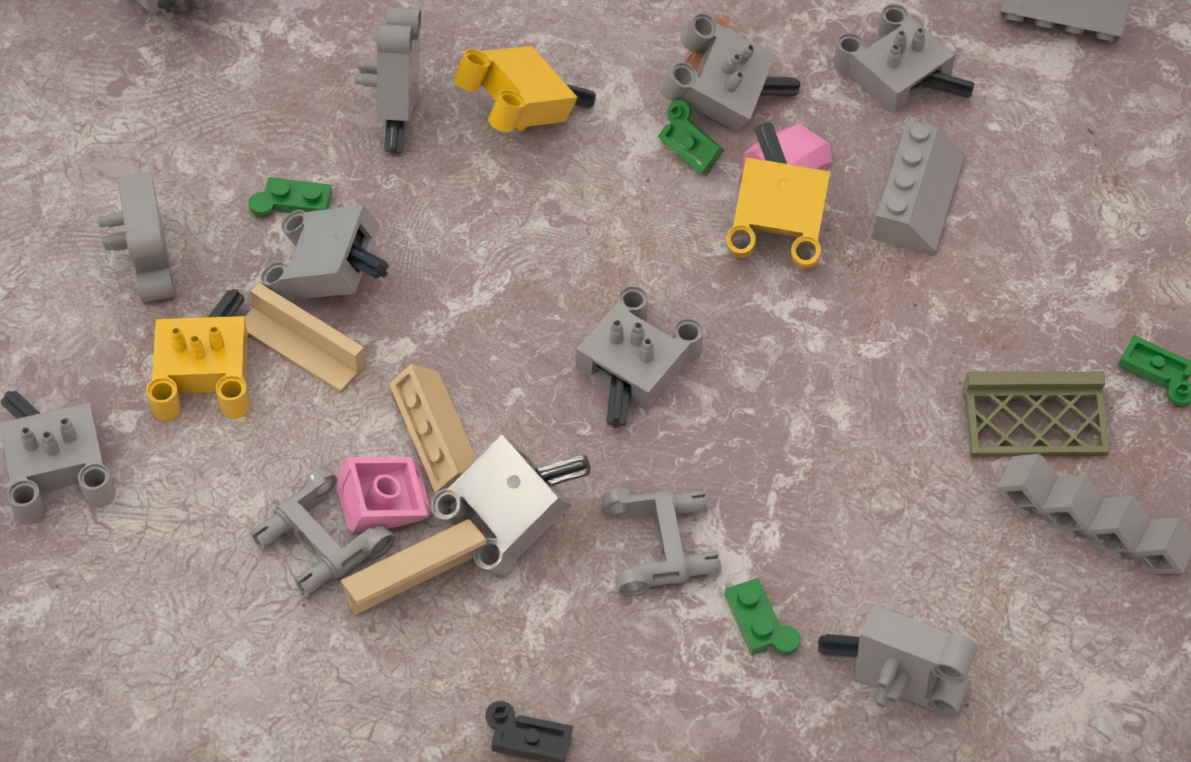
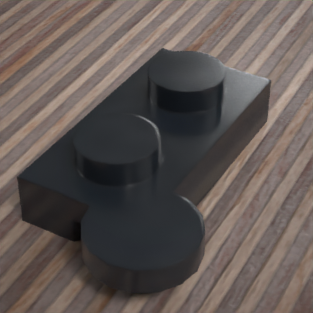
M496 701L488 706L485 715L486 722L491 729L495 730L491 744L492 751L543 762H566L573 734V726L522 715L515 717L513 707L505 701Z

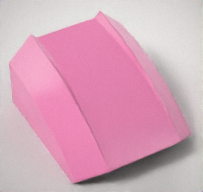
M797 124L776 131L787 164L819 170H826L831 166L833 158L830 143L803 125ZM756 142L744 152L743 170L746 157L765 160L759 142Z
M346 457L338 472L337 493L339 494L346 529L352 532H364L370 527L374 529L381 525L387 529L427 519L433 512L424 477L412 457Z

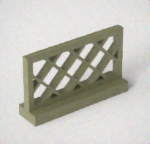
M1104 371L968 372L962 387L963 398H966L971 457H1001L1041 454V456H1108L1110 450L1103 387L1105 386ZM1012 399H1021L1031 408L1020 418L1006 405ZM1046 399H1055L1065 408L1054 418L1040 405ZM1080 399H1095L1096 411L1090 417H1087L1074 406ZM975 400H988L996 409L988 418H985L975 409ZM1034 411L1049 423L1040 434L1025 422ZM1068 411L1084 423L1074 434L1059 422ZM1000 412L1015 423L1006 434L991 423ZM1096 417H1097V424L1093 422V420H1094ZM977 421H979V422L981 423V425H980L978 428H977ZM985 427L1000 439L994 446H979L978 434ZM1020 427L1034 440L1028 446H1018L1009 437ZM1054 427L1068 440L1062 446H1053L1043 437ZM1088 427L1099 436L1100 446H1087L1078 436Z

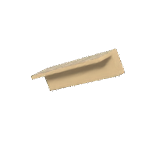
M258 283L250 291L253 308L245 316L248 336L338 392H343L366 367L364 347L261 283Z
M410 364L389 383V386L433 490L437 493L442 489L449 488L477 458L440 373L436 370Z
M467 519L342 579L341 583L350 609L355 615L474 558V549L487 543L485 536L470 519Z

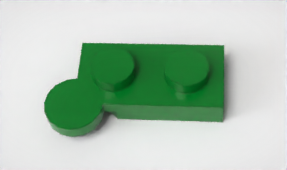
M675 100L667 109V116L671 123L665 125L658 138L698 172L707 175L725 149L690 121L692 108L688 102Z
M268 177L265 191L255 193L250 197L249 209L251 213L257 216L269 215L273 212L274 208L283 213H291L295 210H303L304 212L325 210L329 208L332 185Z
M1133 335L1118 366L1168 389L1167 397L1173 404L1178 406L1191 404V384L1187 382L1191 376V361Z
M759 578L725 588L724 596L751 656L765 652L771 646L775 651L785 655L792 654L799 648L801 640L799 632L792 626H780Z

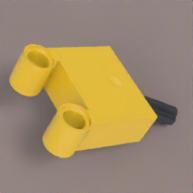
M533 46L485 51L467 49L453 76L455 84L463 90L475 92L479 90L481 85L495 100L488 116V122L493 128L501 132L509 133L515 128L519 131H525L526 127L566 122L574 105L590 108L594 106L596 93L592 90L565 84Z

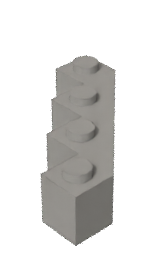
M1041 454L1013 456L996 487L1015 511L1026 516L1033 512L1049 519L1047 526L1071 537H1074L1076 532L1096 541L1094 544L1095 548L1121 559L1122 554L1142 562L1141 569L1152 574L1183 573L1191 557V530L1181 517L1151 519L1134 496L1104 498L1087 475L1058 477Z

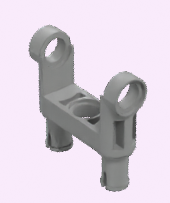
M321 466L311 472L301 490L276 506L272 517L250 531L252 539L256 544H259L262 550L284 533H292L318 560L317 563L294 578L296 586L300 591H303L306 597H309L311 593L328 580L340 579L369 556L373 559L379 558L390 549L395 540V536L385 526L381 525L374 529L368 528L342 548L308 513L328 498L327 494L337 482L335 474L326 466Z
M617 488L609 490L602 495L603 511L608 516H619V519L654 515L662 555L661 562L631 565L632 569L620 572L615 578L620 595L626 597L637 596L645 593L649 587L656 585L684 583L690 579V576L721 573V561L718 558V550L691 555L683 552L677 523V516L679 514L708 512V498L705 489L675 494L670 489L632 494L628 489Z

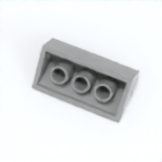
M1003 0L1000 12L1006 13L1005 19L1023 22L1024 17L1036 19L1035 25L1053 28L1054 23L1066 25L1065 31L1083 35L1084 29L1096 31V38L1114 41L1115 36L1122 37L1131 0Z
M907 120L876 215L873 240L935 256L965 156L938 127Z

